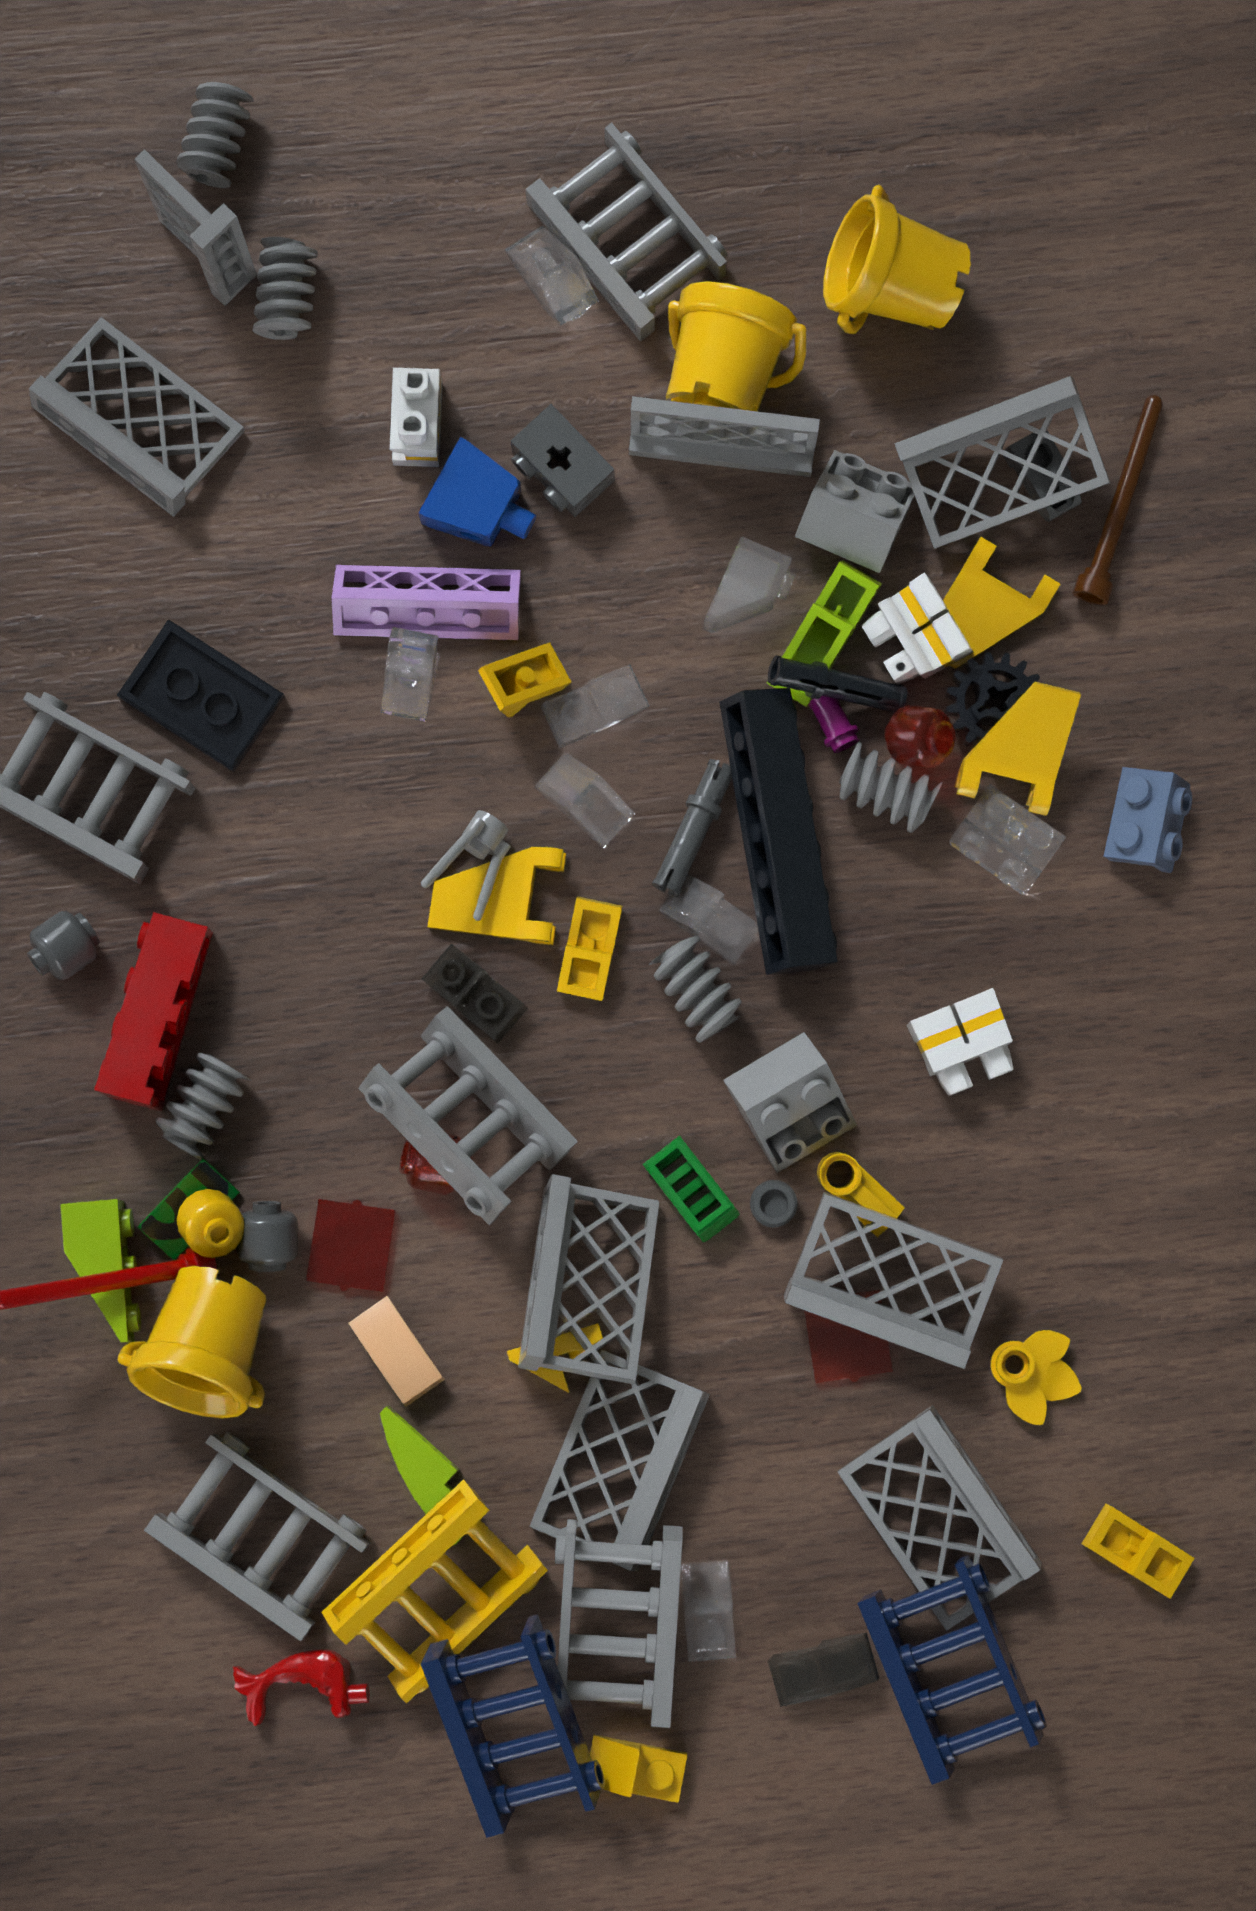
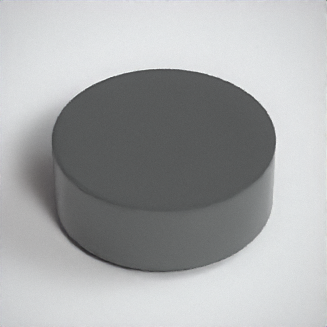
M768 1180L761 1183L753 1191L750 1198V1210L753 1217L760 1224L771 1228L781 1227L794 1217L797 1210V1197L794 1190L785 1182Z

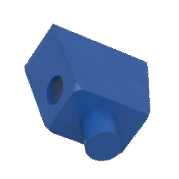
M462 437L459 438L419 511L422 525L489 547L494 544L501 529L525 539L537 515L515 504L521 494L520 481Z

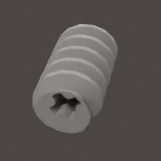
M206 82L196 88V98L199 101H195L191 106V114L194 118H191L186 124L187 132L190 135L182 139L181 145L185 152L180 153L177 157V166L195 181L217 188H229L232 182L220 173L221 171H234L236 164L226 158L225 155L226 153L238 154L241 150V147L231 141L230 137H243L246 132L243 127L234 122L235 119L247 120L250 117V112L239 106L240 102L249 103L254 100L250 94L233 85Z
M262 238L261 244L266 249L260 252L259 261L264 267L259 269L257 279L262 285L257 287L256 297L261 303L257 304L254 309V315L259 321L254 323L252 331L259 336L269 339H294L297 337L298 331L309 330L312 326L311 322L299 318V313L311 312L313 310V305L301 300V296L313 294L315 287L302 282V279L316 275V269L304 264V260L317 258L318 251L307 247L301 241L290 238Z
M858 742L839 780V784H841L840 799L846 800L855 791L857 792L856 806L860 809L872 799L874 800V816L878 817L887 808H890V823L895 825L904 816H907V832L912 833L923 824L943 782L939 783L932 791H928V775L924 774L915 783H912V767L907 766L898 775H895V759L890 758L879 767L877 766L878 751L874 749L863 759L861 758L862 743Z
M694 936L675 944L652 960L649 965L661 962L654 977L658 981L672 979L664 992L667 996L682 994L675 1004V1009L678 1012L693 1010L686 1019L685 1024L689 1028L703 1025L695 1038L697 1042L701 1043L740 1017H736L734 1013L742 1001L740 998L725 1001L724 996L732 986L729 982L715 986L713 982L721 972V969L719 967L707 970L703 968L711 954L709 951L699 954L693 953V949L701 940L699 936Z
M198 1053L196 1059L204 1068L203 1072L192 1069L187 1070L186 1075L194 1084L193 1088L178 1085L176 1091L184 1102L181 1104L168 1101L166 1107L174 1118L171 1120L158 1117L156 1123L164 1132L163 1138L197 1159L202 1160L204 1156L196 1147V1143L212 1145L214 1140L207 1132L206 1127L222 1129L224 1124L217 1116L216 1111L232 1113L234 1108L227 1100V1094L242 1097L244 1091L236 1080L237 1078L250 1079L212 1055Z

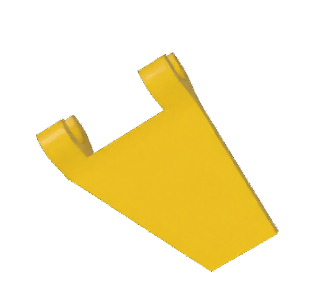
M980 537L943 599L951 616L973 650L972 654L950 666L957 669L965 664L967 660L973 659L1042 615L1058 590L1060 583L1044 575L1031 598L1025 596L983 571L997 546Z
M1035 681L969 754L964 757L954 785L957 788L956 793L975 798L982 771L1032 783L1026 800V805L1029 806L1028 811L1047 816L1056 777L1081 693Z
M530 847L505 856L502 859L483 917L479 921L473 918V914L490 862L434 881L427 927L437 930L554 945L556 926H553V923L531 921L529 920L536 868L564 872L567 854L563 853V849Z

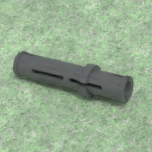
M709 759L708 766L695 794L688 796L685 803L686 807H688L687 812L661 868L652 882V885L662 892H665L666 888L669 889L668 894L671 896L679 897L680 890L712 821L718 820L722 812L719 805L732 780L730 766L726 763H723L722 768L719 767V760Z

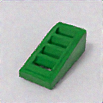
M680 1135L643 1163V1166L702 1242L708 1241L740 1215L739 1211ZM683 1155L687 1162L665 1178L661 1172ZM693 1171H696L699 1176L676 1193L673 1187ZM707 1186L710 1192L688 1208L685 1202ZM718 1201L720 1202L721 1206L701 1222L696 1219Z

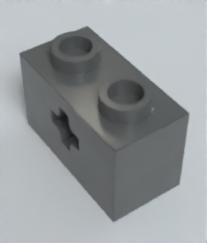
M552 404L545 408L511 440L512 453L515 455L511 458L514 466L529 480L535 476L546 487L542 493L550 504L559 512L566 508L574 518L615 481V469ZM555 457L556 460L561 462L567 458L568 469L565 471L562 467L558 466L552 470L551 459Z

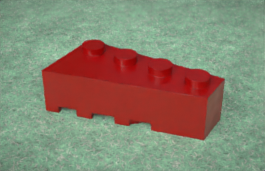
M153 912L150 923L144 922L142 924L137 940V949H141L136 966L129 969L124 985V994L126 996L121 1011L117 1013L113 1022L111 1040L94 1088L95 1091L109 1098L162 1112L213 932L207 926Z

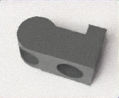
M1034 432L1008 446L1005 451L1027 460L1038 434ZM1044 437L1032 463L1057 473L1063 457L1055 443ZM1003 456L1010 469L1014 468L1019 476L1024 465ZM1066 466L1062 477L1073 481L1070 475L1071 472L1068 466ZM1029 468L1023 485L1028 491L1030 498L1036 501L1046 497L1054 478ZM1059 481L1054 493L1068 489L1071 486ZM1074 496L1037 511L1047 522H1050L1082 503L1081 496Z

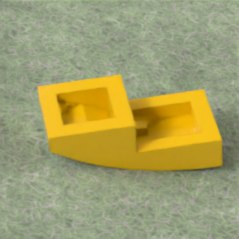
M577 896L557 992L603 1001L623 906Z
M1106 1503L1081 1543L1169 1599L1173 1596L1195 1559Z

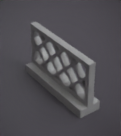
M144 149L134 160L159 221L198 258L212 295L226 306L257 276L237 216L224 203L215 212L210 214Z
M102 317L46 378L40 375L29 387L32 408L173 517L186 504L185 498L244 433V427ZM104 335L118 346L119 359L92 360L90 348ZM124 351L132 358H124ZM86 354L87 361H79ZM146 367L154 374L155 386L127 388L125 368ZM120 369L122 389L95 391L93 371ZM88 371L90 391L69 392L58 383L68 372ZM159 378L168 385L160 386ZM181 394L189 401L190 414L163 416L161 396ZM156 396L158 416L130 418L128 398ZM123 399L125 419L105 420L97 414L96 401ZM91 401V408L83 402ZM195 406L204 413H196ZM217 422L228 432L219 442L199 443L197 423ZM192 425L193 444L166 446L164 426ZM159 426L161 446L141 448L133 442L131 428ZM118 429H126L127 436ZM200 453H208L201 461ZM195 454L196 467L185 480H182L168 468L167 456ZM162 456L163 464L154 457Z
M1066 377L894 443L900 461H903L934 549L1110 483L1073 377ZM1073 408L1079 426L1071 443L1046 433L1054 414ZM1046 418L1041 430L1029 425ZM1020 427L1038 434L1027 460L1002 449L1010 431ZM1002 434L997 446L986 442V440ZM1081 434L1088 451L1076 446ZM1044 437L1068 448L1057 473L1032 463ZM979 444L994 451L983 477L959 466L967 447ZM958 451L953 463L941 458ZM1073 451L1091 458L1097 478L1077 484L1062 477ZM1000 454L1024 465L1013 490L989 480ZM933 460L950 467L939 493L922 485L916 467ZM1029 468L1054 478L1046 497L1036 501L1018 493ZM956 471L980 481L969 507L945 496ZM1059 481L1071 486L1068 489L1054 493ZM986 484L1010 495L1003 512L993 517L975 510ZM925 493L937 498L932 509ZM1015 498L1028 503L1010 510ZM942 501L966 511L959 529L943 536L940 535L935 521V516ZM971 515L983 519V521L967 526Z
M632 396L629 455L811 477L820 419Z
M552 1174L543 1191L518 1368L537 1371L539 1367L634 1384L638 1369L659 1201L571 1184L570 1177ZM575 1199L593 1202L603 1217L585 1228L573 1213ZM607 1205L616 1206V1208L610 1210ZM625 1209L646 1212L644 1229L632 1237L616 1218ZM608 1222L623 1243L605 1255L590 1233ZM571 1226L577 1233L572 1238H570ZM643 1238L642 1248L640 1250L636 1242ZM582 1240L597 1261L579 1273L567 1258L568 1248ZM628 1248L639 1263V1270L636 1275L625 1282L609 1260ZM602 1266L617 1288L599 1300L583 1278ZM566 1271L571 1279H569L563 1284L564 1274ZM637 1282L636 1293L634 1294L629 1287ZM576 1284L591 1306L572 1318L561 1303V1295ZM622 1293L633 1308V1316L619 1327L603 1305ZM596 1311L611 1333L592 1345L577 1323ZM559 1316L565 1324L557 1329ZM631 1327L630 1338L628 1340V1338L625 1336L623 1332ZM568 1329L585 1350L574 1359L553 1356L555 1338ZM616 1338L627 1353L626 1368L608 1366L597 1350ZM587 1357H590L594 1363L585 1362L583 1360Z
M824 1192L795 1271L785 1290L784 1300L786 1304L965 1369L971 1353L970 1346L1000 1271L1003 1258ZM830 1206L850 1213L856 1230L831 1241L823 1225ZM857 1216L872 1221V1223L861 1227ZM881 1226L894 1229L901 1246L875 1257L865 1233ZM821 1232L826 1244L815 1248ZM901 1232L917 1239L906 1243ZM860 1236L871 1260L845 1271L834 1247ZM927 1242L939 1246L946 1262L920 1274L909 1250ZM946 1249L959 1253L961 1256L950 1260ZM829 1250L840 1274L822 1282L805 1276L810 1259ZM905 1252L915 1276L889 1288L879 1264ZM970 1259L988 1264L989 1267L983 1282L964 1290L954 1267ZM874 1267L884 1290L868 1298L855 1294L848 1278ZM949 1269L960 1293L933 1304L923 1281ZM844 1281L848 1291L832 1285ZM919 1283L929 1307L913 1314L900 1311L893 1294ZM978 1293L972 1308L968 1297ZM888 1297L892 1307L878 1303L877 1301ZM963 1300L970 1314L963 1334L944 1327L937 1311ZM933 1314L937 1324L922 1318Z
M601 1350L600 1356L607 1365L611 1363L620 1368H626V1359ZM638 1365L637 1375L645 1377L650 1381L638 1385L636 1380L634 1384H631L632 1389L608 1398L601 1382L602 1378L590 1377L529 1527L556 1538L557 1534L566 1535L567 1526L560 1529L544 1521L551 1504L568 1496L578 1520L577 1529L581 1527L585 1537L583 1539L576 1536V1541L594 1542L587 1524L612 1515L618 1529V1535L614 1543L649 1545L710 1394L641 1365ZM658 1384L676 1390L669 1409L651 1417L642 1391ZM598 1391L602 1401L592 1405ZM636 1395L645 1420L620 1429L611 1404ZM605 1408L614 1433L590 1443L583 1426L588 1414ZM664 1419L658 1434L654 1422ZM648 1425L655 1442L649 1455L633 1461L624 1435ZM580 1435L584 1446L574 1450ZM617 1439L627 1464L603 1474L593 1449ZM587 1452L596 1477L572 1487L565 1469L570 1458ZM646 1463L640 1478L636 1467ZM630 1470L637 1487L633 1498L615 1505L606 1480ZM562 1479L566 1490L556 1494ZM599 1483L609 1509L584 1518L575 1493ZM628 1507L622 1522L618 1511ZM613 1563L629 1571H639L641 1564Z
M933 1405L837 1471L919 1592L930 1588L924 1578L936 1580L935 1586L941 1584V1581L946 1582L957 1578V1576L942 1574L947 1548L975 1553L973 1566L979 1564L980 1554L1002 1560L1011 1574L997 1584L989 1583L990 1591L985 1593L988 1602L1023 1579L1026 1580L1041 1570L1042 1562ZM912 1432L924 1447L921 1467L894 1462L897 1442ZM890 1448L888 1460L875 1458ZM929 1456L939 1470L927 1468ZM867 1463L887 1467L883 1492L863 1490L852 1473ZM892 1468L920 1474L915 1500L888 1494ZM925 1475L946 1479L952 1488L949 1506L921 1501ZM956 1495L966 1510L954 1508ZM869 1498L881 1500L879 1512ZM886 1502L914 1507L910 1533L889 1528L884 1521ZM920 1508L947 1513L943 1539L915 1534ZM953 1515L973 1518L979 1527L976 1546L948 1541ZM983 1536L986 1537L993 1549L982 1547ZM897 1538L908 1540L906 1551ZM914 1541L941 1546L937 1572L917 1569L911 1560ZM968 1596L966 1605L951 1615L948 1614L942 1604L931 1608L946 1631L974 1613Z

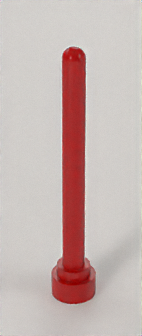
M188 1248L186 1254L179 1255L178 1260L0 1290V1310L175 1280L178 1271L184 1267L199 1266L217 1269L215 1258L203 1257L191 1248Z

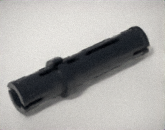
M776 655L772 659L768 670V683L770 685L804 691L809 698L819 699L821 696H826L858 705L891 711L894 714L901 713L907 699V688L902 684L897 685L861 675L828 669L826 663L819 661L807 664Z

